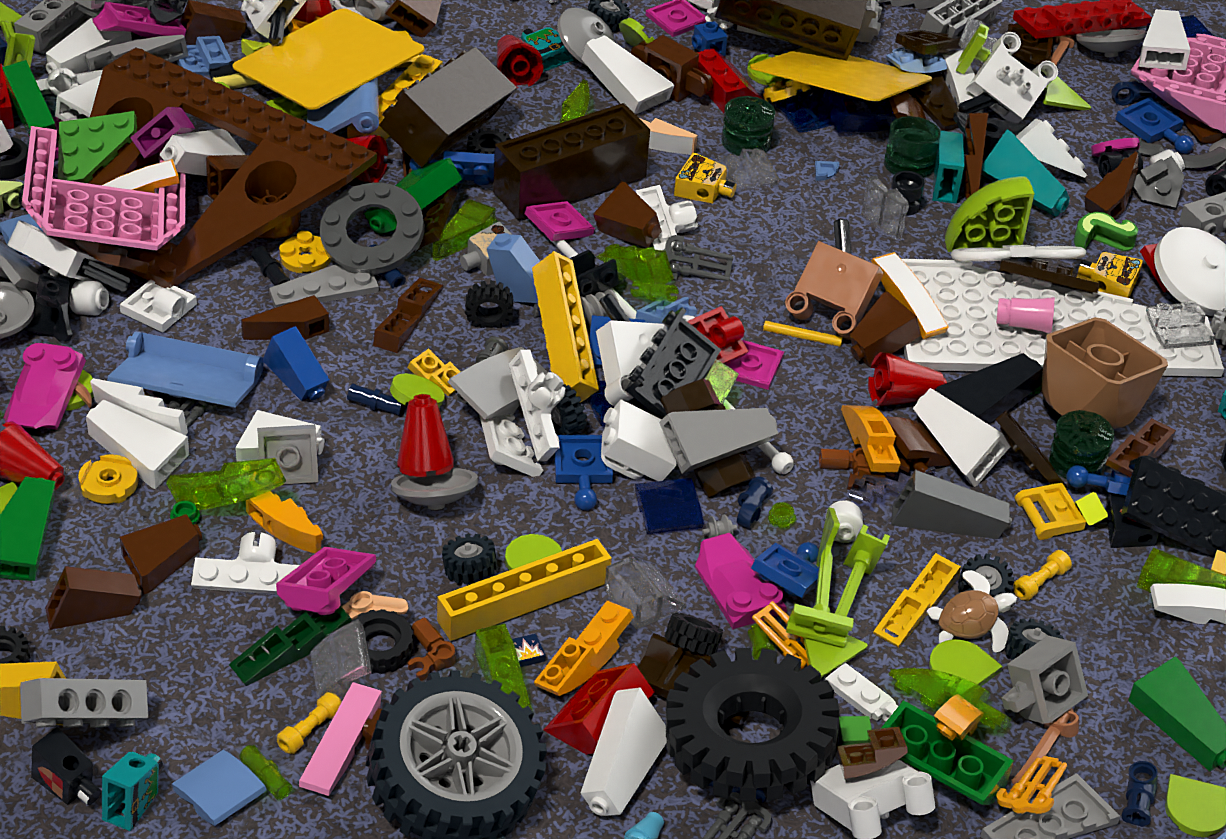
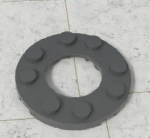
M366 183L351 187L338 195L329 204L321 219L320 237L328 257L343 266L344 270L352 273L360 272L374 275L391 271L404 264L405 259L413 251L416 252L424 236L425 225L419 204L407 191L386 183ZM370 207L388 210L390 214L396 217L397 226L395 233L385 243L374 247H364L354 243L348 237V222L356 216L357 212L360 210L364 211Z

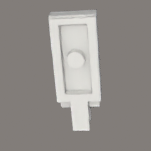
M846 663L842 664L825 678L835 693L865 716H869L870 719L878 721L882 718L884 721H887L898 707L888 694Z

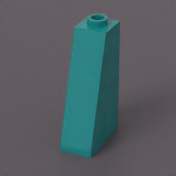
M1007 129L982 164L981 173L983 177L996 182L1006 178L1025 176L1030 181L1034 191L1032 204L1055 217L1058 216L1069 205L1070 197L1066 189L1024 144Z
M939 130L935 147L932 201L957 204L964 170L963 133Z

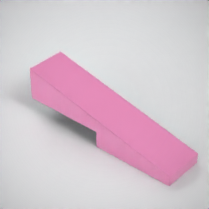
M352 682L301 776L299 787L327 796L331 794L355 755V747L363 737L362 730L368 718L372 719L377 709L380 708L382 691Z

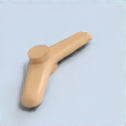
M361 591L354 594L350 601L341 607L353 620L359 614L367 613L370 610L378 611L385 609L386 611H394L397 614L403 615L408 611V602L402 598L372 595L368 591Z

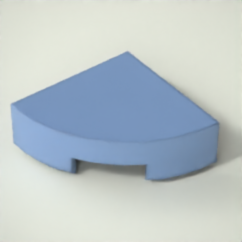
M815 161V181L827 180L835 176L839 169V162Z

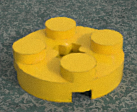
M781 80L771 83L769 87L764 88L763 96L766 103L770 100L774 102L797 95V90L802 89L805 92L811 87L809 84L789 80L783 84Z
M309 231L298 232L297 236L287 239L279 247L282 265L292 272L302 273V271H311L313 273L326 268L331 261L324 250L321 237L312 235ZM302 252H310V254L301 255Z
M102 455L100 460L94 463L90 460L81 467L78 475L82 495L97 503H122L134 493L138 486L136 468L132 466L128 458L120 455ZM108 477H113V480L104 481L107 480Z

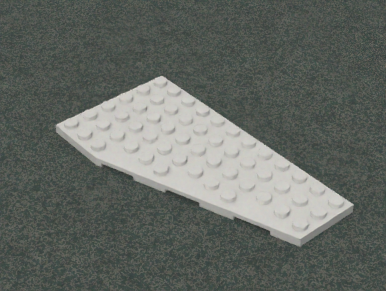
M902 259L923 284L949 327L945 333L926 339L920 336L903 347L905 359L938 371H978L1024 353L1043 367L1046 335L1049 333L1021 327H1009V324H997L998 300L1000 298L1011 300V298L1041 299L1055 297L1052 332L1094 317L1106 319L1167 359L1168 366L1162 376L1222 377L1224 367L1207 316L1175 309L1174 313L1134 304L1132 303L1133 299L1100 291L1091 294L1052 285V282L1014 273L1009 275L972 266L973 262Z

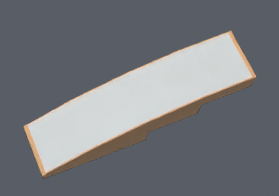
M657 118L651 123L641 119L650 128V149L692 155L693 152L696 153L698 135Z

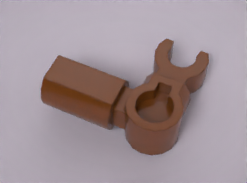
M862 447L855 449L853 453H850L849 450L820 449L819 467L821 469L848 470V468H853V474L858 475L859 469L872 473ZM866 478L861 480L868 483L869 489L873 488L875 480ZM855 482L853 487L858 488L859 483Z
M424 617L413 623V634L428 653H426L425 657L411 659L407 664L410 671L415 668H422L421 671L416 673V678L418 677L420 681L428 678L430 672L450 668L455 664V647L451 642L444 640L427 618Z

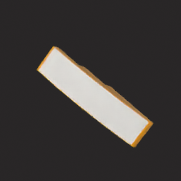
M172 159L127 173L101 186L155 193L154 189L179 184V177Z
M895 252L872 258L871 262L880 266L884 273L881 282L885 290L917 316L922 338L926 339L945 333L949 327L937 305L905 262Z

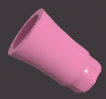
M1055 297L1041 299L1011 298V300L1000 298L998 300L996 323L1009 324V327L1033 329L1050 334L1052 332Z

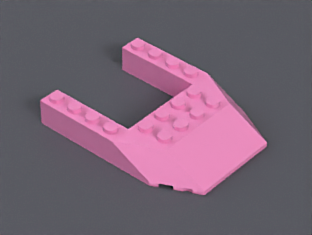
M1196 34V38H1187L1190 54L1186 70L1139 67L1140 57L1131 69V75L1172 107L1211 128L1226 133V39L1206 34Z
M31 126L22 206L46 235L158 250L184 229L185 173L177 172L179 184L156 188L155 193L53 179L57 130ZM159 152L157 163L164 162V160L160 156L161 152Z

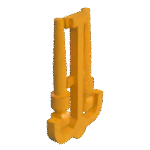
M772 601L757 614H754L752 619L779 647L784 656L790 654L801 659V669H803L806 663L807 666L809 665L806 650L796 641L800 638V642L805 646L803 637L786 633V630L770 614V611L773 609L786 624L790 616ZM763 618L778 633V635L761 619Z
M1043 756L1041 759L1036 758L1019 782L1013 785L1009 793L1004 788L999 789L996 794L997 803L1002 807L1011 808L1015 813L1030 812L1041 814L1048 812L1054 805V798H1051L1052 791L1064 773L1067 764L1060 762L1058 758ZM1039 764H1042L1041 768L1039 769L1033 780L1030 782L1037 767L1039 766ZM1051 767H1058L1046 786L1041 784ZM1040 790L1032 803H1029L1035 791Z

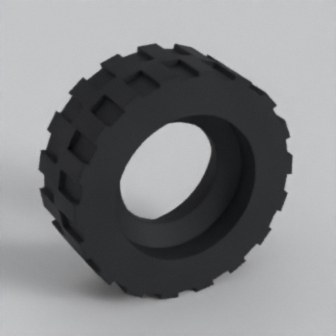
M385 609L378 611L370 610L367 613L359 614L356 619L354 618L351 621V625L347 627V657H350V662L353 665L355 664L358 669L368 671L371 674L392 673L396 669L405 666V663L411 659L414 643L412 626L410 622L406 621L404 616L398 615L397 612H390ZM383 632L394 638L395 645L388 650L375 651L366 648L364 642L370 634Z

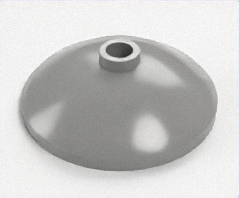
M569 8L558 19L557 26L561 41L566 49L583 64H585L582 61L584 47L591 39H597L605 35L616 43L615 37L608 25L589 10Z
M1118 29L1082 33L1076 35V40L1091 51L1104 53V57H1117L1118 52L1132 49L1142 42L1146 37V31Z
M0 281V339L18 333L31 322L35 313V304L33 297L26 289L14 286L13 283Z
M452 468L449 472L441 475H436V470L427 471V477L402 474L391 481V489L397 496L413 504L428 506V509L438 510L445 508V504L458 501L471 492L478 484V476L473 471L460 468Z

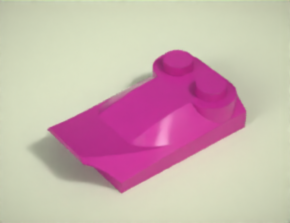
M105 2L102 11L93 18V23L99 31H128L146 38L184 35L185 37L186 33L185 27L178 19L164 26L156 24L155 19L150 15V11L145 7Z
M35 343L27 347L23 352L25 364L3 419L5 423L13 421L21 427L58 429L86 360L82 354L70 347Z
M726 533L701 542L695 569L732 629L756 623L752 616L772 601L786 613L787 607L782 601V589L778 585L762 579L756 571L752 570L751 567L754 562L752 555L731 533ZM773 609L770 611L773 617L779 616Z
M323 547L276 583L277 595L292 610H307L317 612L319 615H330L341 605L340 594L375 566L376 555Z

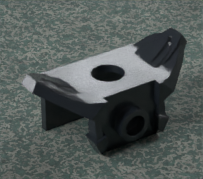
M147 0V8L150 11L151 17L155 19L156 24L164 26L181 18L187 0H176L175 4Z
M957 111L953 115V120L965 134L964 126L969 114ZM988 118L983 157L987 158L1007 129L1017 136L1028 125L1013 123L1006 119L1001 121ZM965 135L963 141L964 154L968 155L967 141Z
M589 249L569 258L573 260L580 297L585 298L589 294L595 296L596 293L604 292L625 281L626 277L617 272L615 259L601 265H596V257Z
M42 273L39 276L37 293H31L35 304V313L28 324L27 331L53 336L59 341L67 342L71 340L73 334L68 319V293L73 283L77 281L76 279L64 275L57 278L50 275V273Z

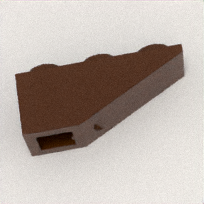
M1136 151L1128 158H1124L1115 170L1107 173L1098 185L1087 191L1085 195V210L1089 213H1106L1114 219L1118 218L1125 211L1139 169L1138 153Z
M315 295L241 319L242 338L244 340H271L272 336L295 326L304 340L329 332V313Z

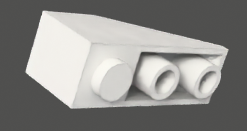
M1035 119L1016 136L1039 161L1084 178L1087 176L1083 171L1085 165L1076 156L1072 158L1067 152L1070 150L1069 146L1061 138L1059 140L1056 139L1052 134L1055 131L1054 128L1046 120L1042 122Z

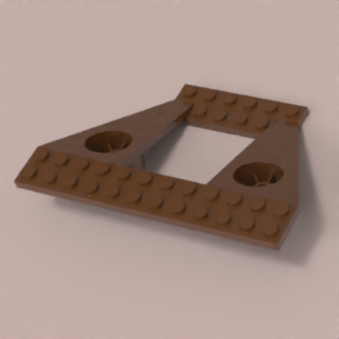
M137 47L103 67L90 117L134 111L137 117L138 132L166 107H180L184 112L258 145L178 245L168 241L158 250L114 245L128 249V258L149 263L148 273L123 269L148 281L153 280L156 285L163 288L179 285L190 276L257 237L275 239L286 237L296 232L301 225L302 210L347 185L377 162V153L364 146L348 141L323 128L307 123L300 118L289 115L282 110L273 108L241 92L232 90ZM133 141L130 144L126 142L117 151L118 155L107 166H101L92 174L93 179L88 184L103 185L127 173L156 164L159 153L144 158Z

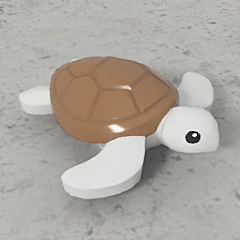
M972 570L965 571L962 577L973 590L957 594L946 604L944 609L931 607L927 610V615L932 620L938 621L939 627L943 630L939 634V643L952 640L954 636L964 639H976L990 631L992 635V650L995 653L1000 652L1005 648L1009 631L1006 624L998 618V613L1010 610L1015 605L1017 597L1011 593H1002L993 598L989 595L990 584L984 576Z

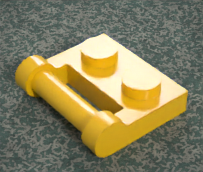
M1063 483L1025 489L1015 495L1016 503L1025 510L1035 527V534L1039 540L1084 530L1086 520ZM1033 502H1039L1050 520L1049 523L1044 522Z

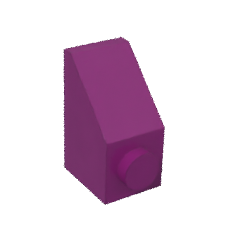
M166 107L130 138L142 156L148 158L161 152L172 135L190 133L195 127L182 108Z

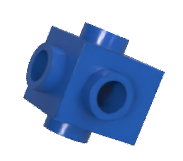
M716 21L694 26V35L691 38L694 49H697L698 52L706 49H715L722 56L726 55L728 36Z

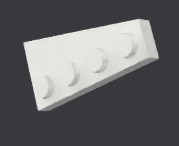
M513 413L487 420L479 414L490 459L498 465H506L532 477L540 476L543 469L539 463L534 464L532 458L535 454L530 446L525 447L522 441L525 435L521 428L513 423L515 419Z

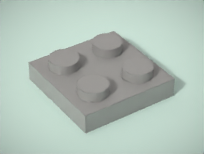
M315 424L257 428L260 476L264 478L267 485L318 482Z

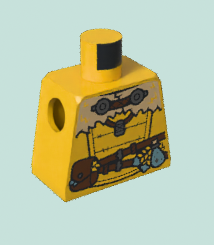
M693 152L675 178L674 196L713 204L719 194L732 198L737 184L726 180V166Z
M1103 252L1097 263L1082 259L1078 273L1099 282L1098 291L1129 298L1139 278L1143 260Z

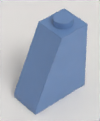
M497 234L487 247V253L497 285L501 282L503 283V289L507 286L510 289V293L512 292L514 302L538 303L532 267L539 263L540 260L521 235Z

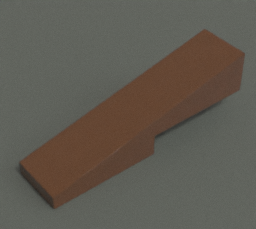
M969 113L964 126L968 155L964 158L962 175L965 199L979 190L988 113Z
M419 278L398 298L397 308L375 329L373 346L398 353L443 289V284ZM423 287H429L432 290H428V292L419 289Z
M1151 418L1135 436L1131 434L1107 459L1105 465L1132 477L1133 470L1129 468L1130 461L1144 455L1157 458L1171 446L1176 430Z

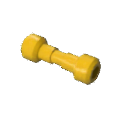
M1062 550L1054 551L1047 557V563L1038 572H1034L1030 576L1023 575L1013 583L1015 595L1025 601L1032 599L1038 594V588L1044 584L1045 580L1052 578L1056 574L1063 575L1071 569L1072 562L1069 555Z
M326 692L317 700V707L309 713L306 719L301 720L294 727H285L277 734L279 747L288 754L297 752L304 745V738L312 732L313 728L322 724L326 719H333L342 703L341 699L334 693Z

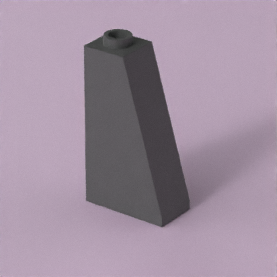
M917 470L914 471L892 505V526L999 539L1003 532L1009 530L1012 523L1010 503Z

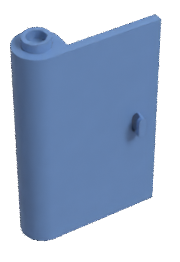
M378 77L318 109H307V123L323 128L330 133L351 123L361 133L369 134L376 131L379 126Z
M136 331L132 336L128 337L126 342V351L129 352L128 358L108 375L107 381L143 387V389L167 393L173 397H186L236 408L256 386L263 372L264 360L261 356Z

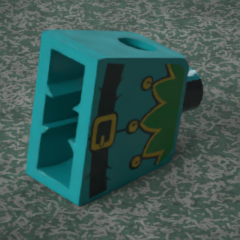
M546 27L534 32L528 28L523 31L521 39L535 47L542 56L544 65L542 73L575 60V57L566 49L561 41L559 33L554 29Z
M128 752L102 776L103 821L128 831L133 829L158 793L159 770L163 766L159 756L153 753L143 756L135 752ZM121 803H125V808L122 810L124 816L115 813Z

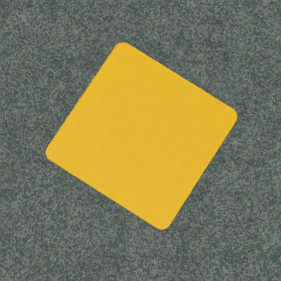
M342 8L283 37L282 43L279 46L269 44L234 62L232 66L235 71L306 109L314 110L424 52L425 48L418 42L349 9Z
M806 47L750 65V68L756 71L869 101H881L932 81V77L925 74L907 72L894 66L849 55L846 61Z

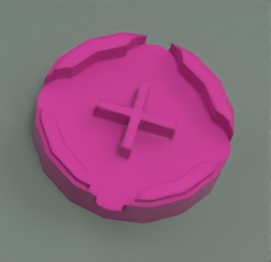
M1123 138L1098 143L1091 146L1092 156L1100 157L1103 152L1118 151L1120 153L1122 150H1138L1140 148L1139 138Z

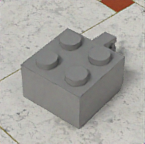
M1046 636L1007 664L1013 688L1002 697L1004 709L1019 712L1025 719L1042 724L1053 722L1088 696L1075 642Z

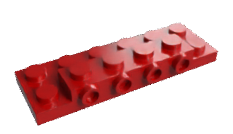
M1132 0L1082 1L1076 4L1063 3L1058 6L1045 5L1040 8L1026 7L1023 10H1014L1013 20L1035 39L1149 26L1152 19L1143 8L1138 7Z

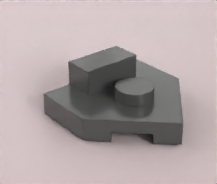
M1170 156L1165 160L1160 159L1140 170V174L1136 175L1132 189L1142 202L1176 209L1184 174L1173 157Z

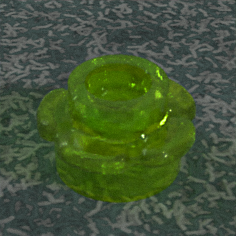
M776 503L769 511V522L772 525H777L779 528H788L796 521L794 508L788 503Z

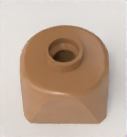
M1094 317L1046 335L1042 394L1052 409L1072 422L1095 429L1109 430L1121 428L1130 424L1138 415L1165 372L1168 362L1167 359L1106 319Z

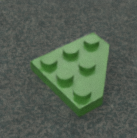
M131 111L59 122L58 179L81 183L91 181L93 179L92 174L101 166H107L118 155L117 151L126 142L129 144L132 142L130 137L137 132L135 112Z

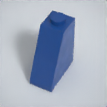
M292 327L272 336L263 357L264 363L301 401L307 398L316 400L325 393L330 379L297 327Z

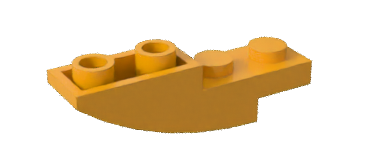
M842 405L841 411L854 444H861L871 472H898L901 463L893 446L896 436L885 416L872 406Z
M252 468L241 472L242 491L245 493L246 512L257 524L276 538L301 550L311 553H317L321 550L322 531L318 525L311 523L302 507H298L291 498L281 501L277 494H273L269 490L262 476L258 477Z
M606 601L576 640L569 637L536 678L534 681L535 686L560 696L572 691L590 679L619 649L620 646L617 638L634 618L631 610Z
M956 694L935 713L934 718L936 723H938L936 725L937 730L951 741L955 737L962 741L966 735L971 736L978 728L977 724L984 716V713L959 694Z

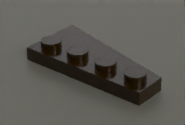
M940 71L921 73L931 76L932 81L906 91L920 103L926 114L942 131L959 129L953 120L954 113L959 112V109Z
M457 185L451 187L421 210L425 227L424 236L418 250L425 245L439 241L459 190Z

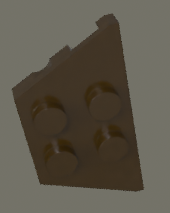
M1019 24L1008 25L1007 32L1017 34L1021 41L1020 48L1012 56L1036 66L1043 61H1050L1053 37L1035 39Z
M914 30L897 33L895 43L902 45L905 49L914 50L923 55L935 56L938 52L948 53L949 50L965 48L970 38L962 37L955 39L948 37L949 34Z
M1033 259L1032 262L1001 260L999 268L1001 271L1098 293L1100 285L1095 280L1073 272V267L1059 264L1057 268L1048 266L1047 261Z
M1007 410L995 419L1001 426L1000 430L1007 438L1011 447L1023 456V460L1032 471L1038 469L1050 484L1063 483L1064 487L1068 488L1040 448Z

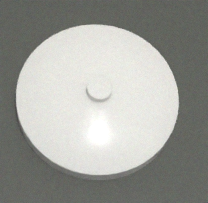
M1180 227L1169 231L1159 241L1154 252L1155 267L1164 286L1178 301L1198 313L1214 316L1218 310L1223 311L1226 308V244L1210 233L1196 228Z

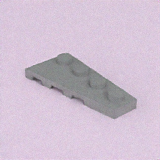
M339 264L269 288V294L275 308L315 295L320 303L379 292V286L374 275L360 272L352 273L344 270L343 266Z
M1076 773L1056 785L1051 798H1054V805L1048 812L1036 814L1030 812L1015 813L1011 811L984 827L980 837L982 839H1069L1116 825L1119 822L1120 815Z

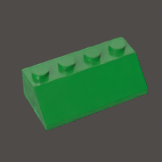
M903 700L881 727V729L900 728L908 751L900 759L920 771L928 773L931 777L981 805H992L997 799L996 794L999 789L1005 788L1008 783L1014 760L968 735L962 741L956 737L953 741L949 740L937 730L936 725L938 723H936L932 715Z

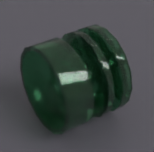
M741 96L731 99L726 104L724 110V126L721 137L723 147L736 156L746 158L758 157L768 152L772 143V130L775 119L774 107L768 101L759 97Z
M908 116L895 119L890 125L888 145L886 146L884 165L887 170L894 175L900 171H912L918 173L923 178L929 176L934 171L936 151L940 141L941 131L938 126L920 117Z
M1076 410L1061 416L1056 424L1053 442L1048 455L1049 462L1056 470L1055 472L1066 479L1067 471L1071 467L1079 465L1086 468L1088 473L1103 475L1114 441V429L1101 415L1089 411Z

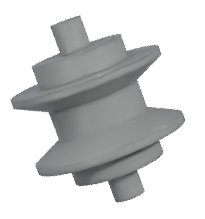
M725 514L722 515L721 521H716L713 516H710L706 529H702L703 535L707 534L708 538L726 533L733 535V531L737 530V525H732L731 520H728Z

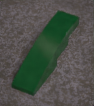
M341 606L330 615H319L316 612L310 617L305 612L283 630L278 626L274 627L228 665L241 681L248 686L308 656L350 626L352 619Z

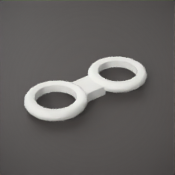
M1003 245V248H960L951 252V257L959 261L1008 260L1011 257L1065 260L1079 259L1086 255L1084 248L1076 246L1035 247L1030 245Z

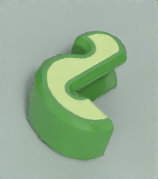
M1088 213L1078 221L1074 244L1076 247L1086 249L1093 239L1121 251H1130L1134 248L1138 227L1129 220H1123L1122 223H1118L1112 216L1106 213Z

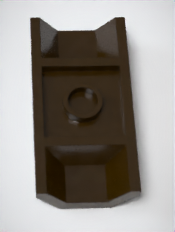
M700 379L680 386L660 399L667 414L684 411L726 410L724 404L720 403L710 381L706 379ZM746 450L694 469L704 494L708 498L739 484L749 483L752 478L756 477L745 456Z
M653 633L646 653L637 668L651 688L655 689L654 693L667 698L670 689L674 690V681L682 672L689 675V666L700 659L710 665V656L699 654L697 651H689L687 648H681L679 645L668 641L665 637ZM751 711L736 713L728 717L727 720L744 725Z

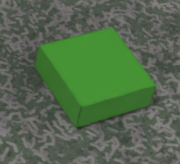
M839 716L841 746L868 743L867 730H872L869 716Z

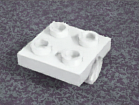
M149 280L120 304V311L122 314L164 332L197 305V299L195 295L176 286L163 288L156 285L155 281Z

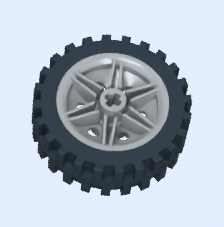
M450 670L448 677H440L437 671L429 673L426 682L422 683L418 677L409 681L406 692L399 688L393 694L390 704L385 703L369 745L366 757V766L369 767L366 779L368 786H375L372 795L375 805L384 804L386 809L383 816L389 823L396 819L401 824L399 832L407 837L413 832L419 835L421 839H496L499 832L507 836L513 831L516 822H522L529 807L532 805L545 773L546 763L543 760L547 753L546 743H539L543 734L541 725H533L531 722L534 712L529 706L522 708L518 704L520 696L514 691L508 695L500 690L502 683L493 680L492 684L480 681L481 674L472 672L471 678L460 677L459 670ZM425 755L428 759L421 762L419 756ZM479 779L483 784L474 786L473 780Z

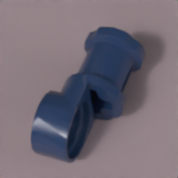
M1136 80L1132 82H1119L1111 91L1113 99L1121 106L1128 105L1138 99L1151 97L1156 100L1158 98L1156 93ZM1128 89L1129 93L1125 98H1118V93L1121 90Z
M759 476L752 478L747 491L739 495L738 503L741 508L737 516L738 525L751 530L750 526L755 520H759L763 501L773 493V486L767 479Z
M1138 761L1130 766L1126 791L1128 802L1127 807L1122 812L1123 821L1141 827L1150 824L1151 814L1149 809L1155 800L1157 789V768L1150 762ZM1147 773L1152 778L1141 781L1136 779L1135 775ZM1138 794H1141L1140 800L1137 799Z

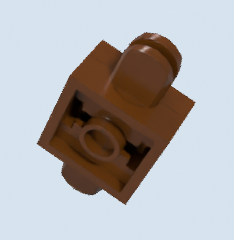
M664 35L659 36L650 43L642 41L631 49L632 55L675 85L670 99L678 103L692 93L701 97L713 87L711 76L698 70L699 53Z

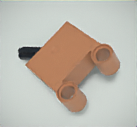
M838 219L834 221L835 248L818 241L794 292L787 296L785 305L790 314L799 320H806L812 315L813 304L811 299L840 311L833 317L832 326L843 339L851 340L850 334L860 323L884 273L880 266L851 254L848 219ZM805 301V305L801 310H794L797 302ZM852 321V325L848 330H840L843 322Z

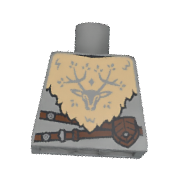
M497 222L471 236L468 239V254L460 257L462 268L467 271L478 267L486 276L494 275L487 247L497 234H512L500 222Z

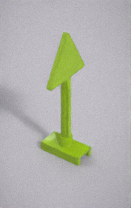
M0 2V25L7 41L3 67L27 60L30 67L35 37L34 35L15 33L12 26L22 16Z
M983 24L979 25L959 57L958 61L960 63L956 71L965 74L974 59L983 63L987 60L991 52L983 47L987 39L989 27ZM1058 76L1044 88L1043 103L1045 105L1076 110H1090L1091 108L1086 101Z
M828 507L816 562L819 570L815 606L810 608L794 604L787 622L786 633L845 647L848 632L852 631L854 619L830 613L828 607L833 559L831 547L840 526L835 509Z
M862 525L843 563L853 569L835 614L847 617L863 574L871 575L890 538L889 535L884 534L882 540L867 534L869 526ZM847 635L845 647L803 637L808 663L821 673V678L865 651L868 646L867 643Z

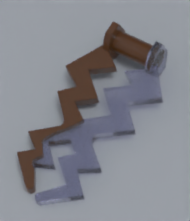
M921 458L899 459L901 463L899 469L908 473L914 469L935 477L936 469L934 467L928 468L921 461ZM859 469L858 475L850 473L847 490H850V496L870 503L872 494L882 499L885 488L901 493L911 477L899 473L898 482L885 478V475L895 478L896 472H877V474H872ZM865 481L875 484L874 486L867 483L865 492L852 489L854 484L863 488Z

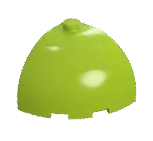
M1020 176L998 180L982 187L969 196L957 209L948 225L945 235L947 251L952 252L960 248H1003V245H1023L1034 198V191L1028 178Z

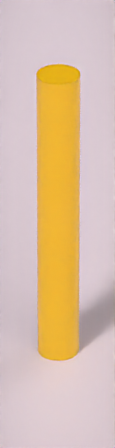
M765 321L763 331L841 347L843 339L841 336Z

